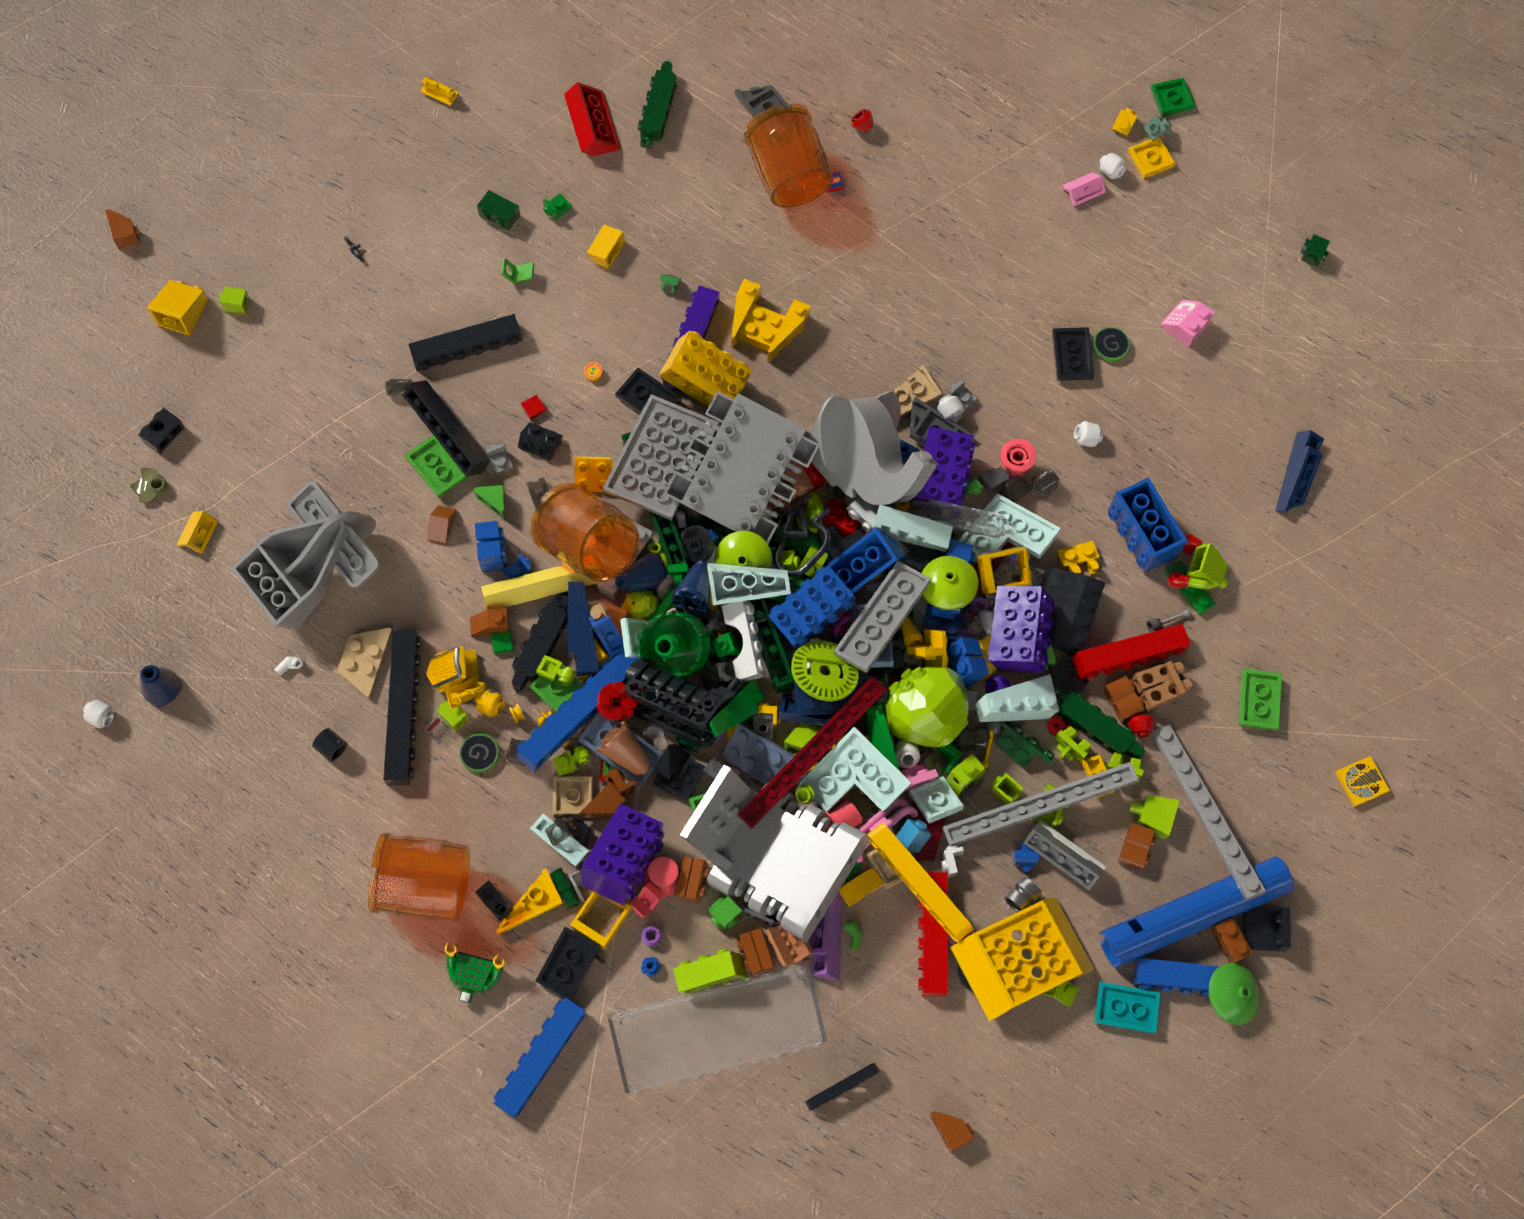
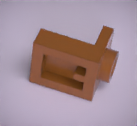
M616 768L610 770L605 777L606 782L624 797L632 794L637 784L636 780L625 784L623 775L618 773Z

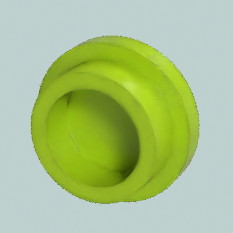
M809 784L798 786L795 794L796 799L803 804L811 803L815 798L813 787Z

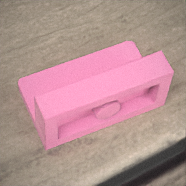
M1089 173L1062 185L1063 190L1069 191L1071 203L1074 206L1106 193L1102 176L1095 173Z

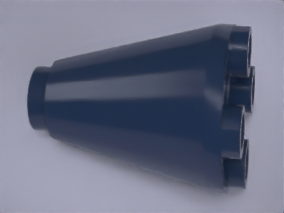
M649 553L620 572L615 578V584L618 589L625 591H659L665 587L670 577L659 553Z
M696 562L673 591L671 600L676 606V611L696 614L698 616L705 615L710 603V581L706 562Z
M154 665L145 666L141 670V693L149 703L163 707L174 701L181 692L180 679L172 670Z

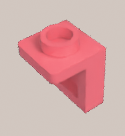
M649 882L629 905L641 918H645L655 909L664 895Z

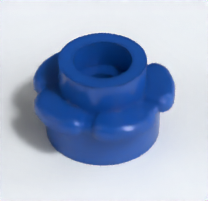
M656 957L644 958L641 966L642 973L648 977L655 976L661 969L658 959Z

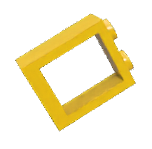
M1016 547L976 555L983 593H996L997 586L1032 585L1033 573L1029 569L1028 561L1030 556L1026 547ZM1016 554L1020 581L995 586L990 559Z
M593 891L570 926L571 929L597 943L603 950H606L632 911V907L629 905L631 902L628 900L626 905L623 906L602 896L624 910L607 936L603 937L582 923L599 896H602Z

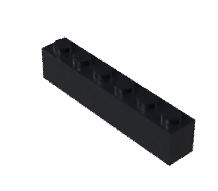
M512 314L412 342L408 345L416 371L427 370L436 365H445L453 360H462L471 355H480L485 351L498 350L506 345H515L522 341L516 316Z
M427 380L411 382L402 395L466 477L482 474L490 462L489 458Z
M953 531L951 533L950 542L951 540L956 541L958 537ZM915 545L905 554L906 557L899 562L922 573L929 562L945 556L946 552ZM893 567L868 589L865 596L868 602Z

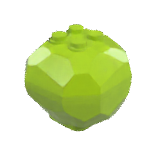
M918 667L912 671L910 669L905 670L901 674L902 679L889 687L890 694L884 706L888 729L900 740L924 747L936 748L950 744L969 723L967 719L968 698L961 677L950 668Z

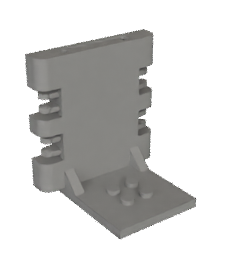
M717 391L705 413L722 423L721 426H718L708 420L705 422L708 427L718 430L716 436L713 437L705 431L700 432L699 435L711 440V444L693 436L687 449L704 459L702 461L689 454L687 458L699 464L700 467L695 471L691 467L683 465L682 469L694 475V478L692 479L675 471L664 494L735 532L750 531L756 533L768 544L778 523L763 516L762 513L765 512L775 518L779 515L777 512L766 508L768 501L783 508L784 503L771 497L774 494L790 503L796 489L781 482L780 479L783 478L795 484L797 480L785 475L784 471L788 467L796 473H801L802 469L790 464V459L808 468L819 448V444L803 436L806 428L737 393L735 399H732Z
M724 765L680 835L714 864L707 877V884L729 896L731 899L734 896H742L747 887L750 886L744 901L748 903V908L763 918L767 914L769 916L773 915L781 904L782 906L777 913L776 920L781 921L780 925L785 931L807 943L871 838L845 822L842 824L834 823L828 832L824 833L829 826L830 819L827 818L828 814L814 805H809L808 807L802 805L793 816L795 809H797L798 801L795 800L796 797L790 792L751 830L737 817V814L757 793L752 791L731 768Z

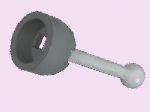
M1184 610L1183 613L1163 621L1158 618H1152L1146 621L1147 629L1149 632L1161 630L1163 624L1184 616L1189 617L1191 612Z

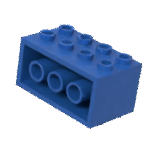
M1148 477L1115 493L1108 509V516L1116 523L1120 536L1125 538L1128 550L1134 553L1137 565L1147 573L1178 558L1187 543V539L1150 478Z
M829 565L826 568L823 566L815 573L816 576L812 580H805L800 585V590L796 593L794 591L791 592V594L786 596V601L782 605L777 604L770 610V619L797 650L802 645L810 642V639L822 634L826 630L825 627L830 623H835L840 618V615L852 609L857 601L852 592Z

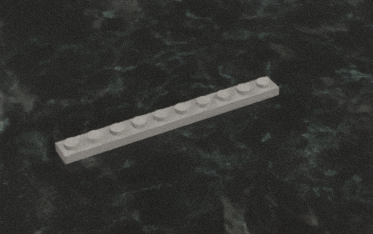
M1170 724L1153 730L1151 735L1245 900L1248 901L1264 894L1265 888Z
M1129 762L944 826L943 830L949 846L958 845L1137 783L1138 777L1132 763Z

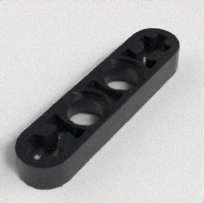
M874 1062L805 1101L809 1111L822 1106L875 1076L880 1070Z

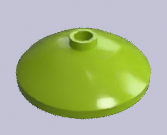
M737 531L727 535L719 543L715 552L714 562L715 564L771 569L772 553L767 542L758 534L750 531ZM741 556L745 557L746 562L744 564H741L739 562V558Z
M943 556L929 562L922 571L923 575L931 578V583L924 591L923 596L931 605L939 609L956 610L963 608L974 599L977 593V573L967 561L959 557ZM951 575L953 578L948 579L947 576Z

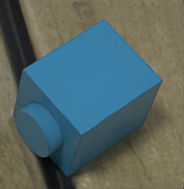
M908 819L896 837L908 851L919 853L932 834L927 830V825L921 820Z

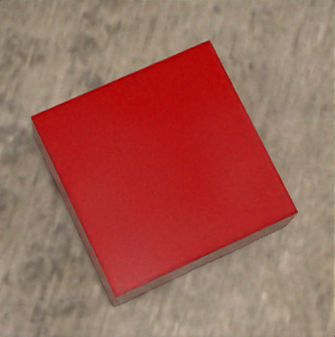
M537 394L521 403V407L530 420L546 412V408Z

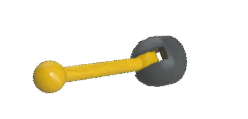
M994 721L987 722L986 733L989 735L984 761L981 762L985 768L989 766L987 761L993 737L999 735L1002 728L999 723Z

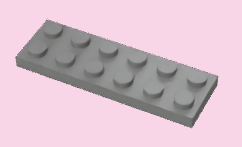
M897 561L833 651L834 655L868 673L931 583V578Z

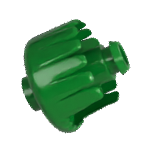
M683 612L659 614L647 622L648 627L642 629L641 634L643 637L638 642L639 646H642L639 649V655L641 658L651 660L654 666L680 678H685L697 673L708 660L711 649L710 636L704 624L693 615Z

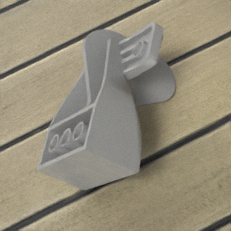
M312 481L306 483L288 501L289 510L300 524L266 535L231 567L232 571L276 627L298 629L307 620L325 596L331 582L334 567L348 585L355 588L363 586L381 568L380 559L365 542V539L372 534L376 527V521L373 517L353 511L342 513L321 485Z

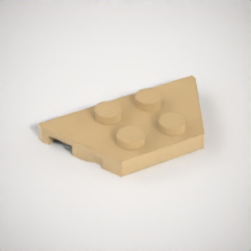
M392 628L349 635L337 672L364 694L367 699L371 698L393 632Z

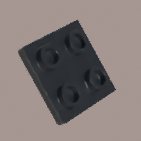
M1281 907L1277 911L1251 909L1244 912V938L1251 950L1286 952L1291 948L1290 907Z

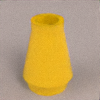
M904 620L901 627L905 645H921L923 643L921 633L911 620Z

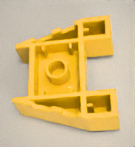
M744 278L736 296L732 347L734 348L737 341L740 340L767 351V362L770 363L786 345L788 346L792 342V339L797 334L799 335L803 331L810 317L811 305L794 299L786 316L756 305L761 296V285Z

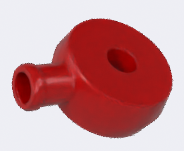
M1053 717L1048 720L1046 727L1050 734L1057 735L1061 730L1064 731V729L1069 728L1071 723H1064L1061 718Z

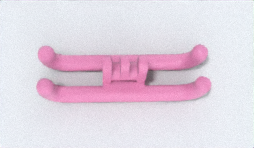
M899 798L884 812L880 810L859 827L858 830L866 833L868 830L871 832L880 823H884L894 833L892 826L907 814H910L913 818L917 817L918 812L914 807L909 806L905 799ZM901 806L902 809L888 820L885 818L895 808ZM862 854L857 860L858 863L863 861Z

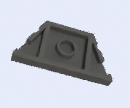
M773 85L761 88L752 87L747 91L736 89L734 95L772 142H774L792 115L791 107Z
M917 397L913 399L909 437L925 447L929 426L973 435L952 420L945 419L943 414Z

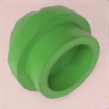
M975 476L972 479H968L966 495H979L984 488Z

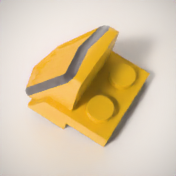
M456 646L450 650L435 654L431 658L426 676L431 685L437 688V692H445L473 676H476L477 682H479L476 650H464L463 646Z

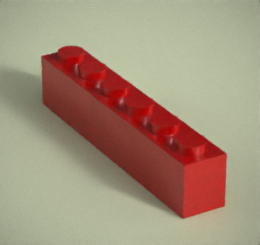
M1180 624L1078 651L1072 659L1079 678L1091 680L1098 677L1099 674L1105 673V675H1110L1121 668L1128 670L1136 664L1143 666L1151 663V660L1158 659V661H1162L1170 655H1183L1191 646L1184 625Z
M927 872L948 897V872ZM918 900V910H922V917H918V930H921V937H918V950H921V958H918V970H921V978H918V990L921 991V996L946 997L948 994V933Z

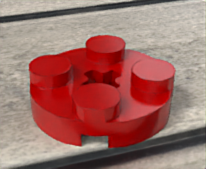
M622 682L607 684L597 695V710L608 721L622 722L633 714L637 706V702L628 697L626 685ZM612 698L620 700V707L618 705L613 706L614 700Z

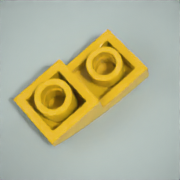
M872 867L841 887L838 892L850 907L882 887L884 882Z

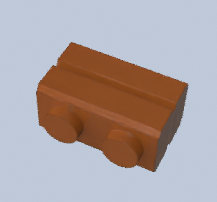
M685 856L682 858L674 893L678 900L700 903L701 898H705L707 890L706 886H704L705 880L711 871V867H709L706 860Z
M1233 917L1215 925L1211 929L1224 955L1227 956L1229 963H1238L1253 954Z
M763 928L739 935L740 941L736 943L739 952L745 955L746 960L743 961L746 973L750 972L751 977L775 969Z

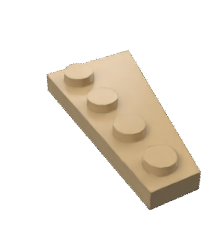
M924 365L919 367L918 371L913 375L911 374L902 385L893 390L901 405L900 418L911 413L912 401L915 397L928 404L942 396V392Z

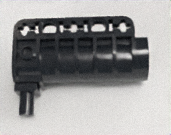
M640 659L634 661L625 673L628 697L637 702L636 707L643 706V709L639 708L638 710L635 707L634 716L702 748L710 747L717 739L711 733L710 721L736 697L737 692L743 686V682L736 677L733 678L727 688L720 686L718 690L713 688L711 691H708ZM653 712L661 713L657 718L650 716ZM668 721H669V722L675 721L676 724H673V723H672L671 725H669V724H668ZM686 727L693 728V731L690 733L683 732ZM708 736V739L701 740V737L705 738Z

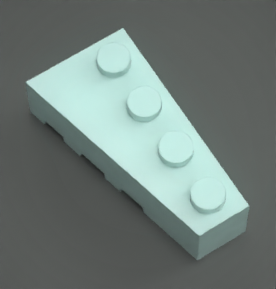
M879 505L873 529L878 527L894 540L946 552L953 529V526H949L947 522H936L928 517L916 516L883 505Z
M707 563L713 605L791 594L787 570Z
M1050 674L986 694L976 703L979 722L1049 719L1059 711Z

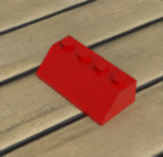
M576 82L564 93V97L581 152L597 156L618 151L621 148L603 90Z

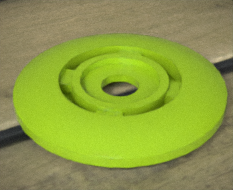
M825 640L811 641L802 645L793 656L791 662L793 678L797 685L813 698L823 701L841 700L851 694L857 685L859 678L858 668L834 655L833 651L838 644ZM807 662L810 663L809 675L807 674ZM822 666L829 668L830 674H821L819 668ZM840 668L842 670L843 678H839Z

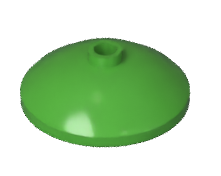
M1238 963L1223 964L1213 972L1209 982V998L1216 1014L1223 1021L1232 1025H1242L1251 1021L1257 1014L1260 1006V990L1254 975L1249 969Z

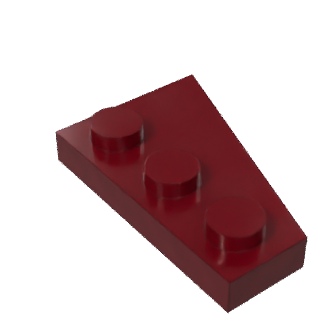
M912 801L911 807H914L918 812L917 817H912V820L924 822L927 825V830L932 834L920 852H914V858L916 861H934L946 817L928 823L916 803Z

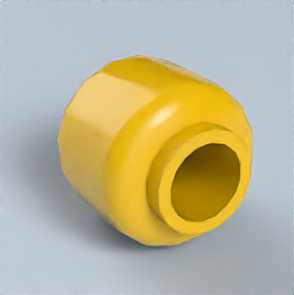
M485 689L475 697L476 709L484 715L495 717L504 710V698L496 691Z

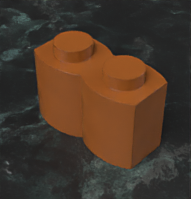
M1127 676L1113 681L1103 688L1121 723L1141 714L1145 707L1143 699L1140 696L1138 697L1134 691L1136 688L1133 681L1129 680Z
M1131 823L1125 836L1118 863L1138 870H1142L1144 866L1147 867L1151 855H1148L1149 848H1153L1156 837L1153 836L1155 830Z

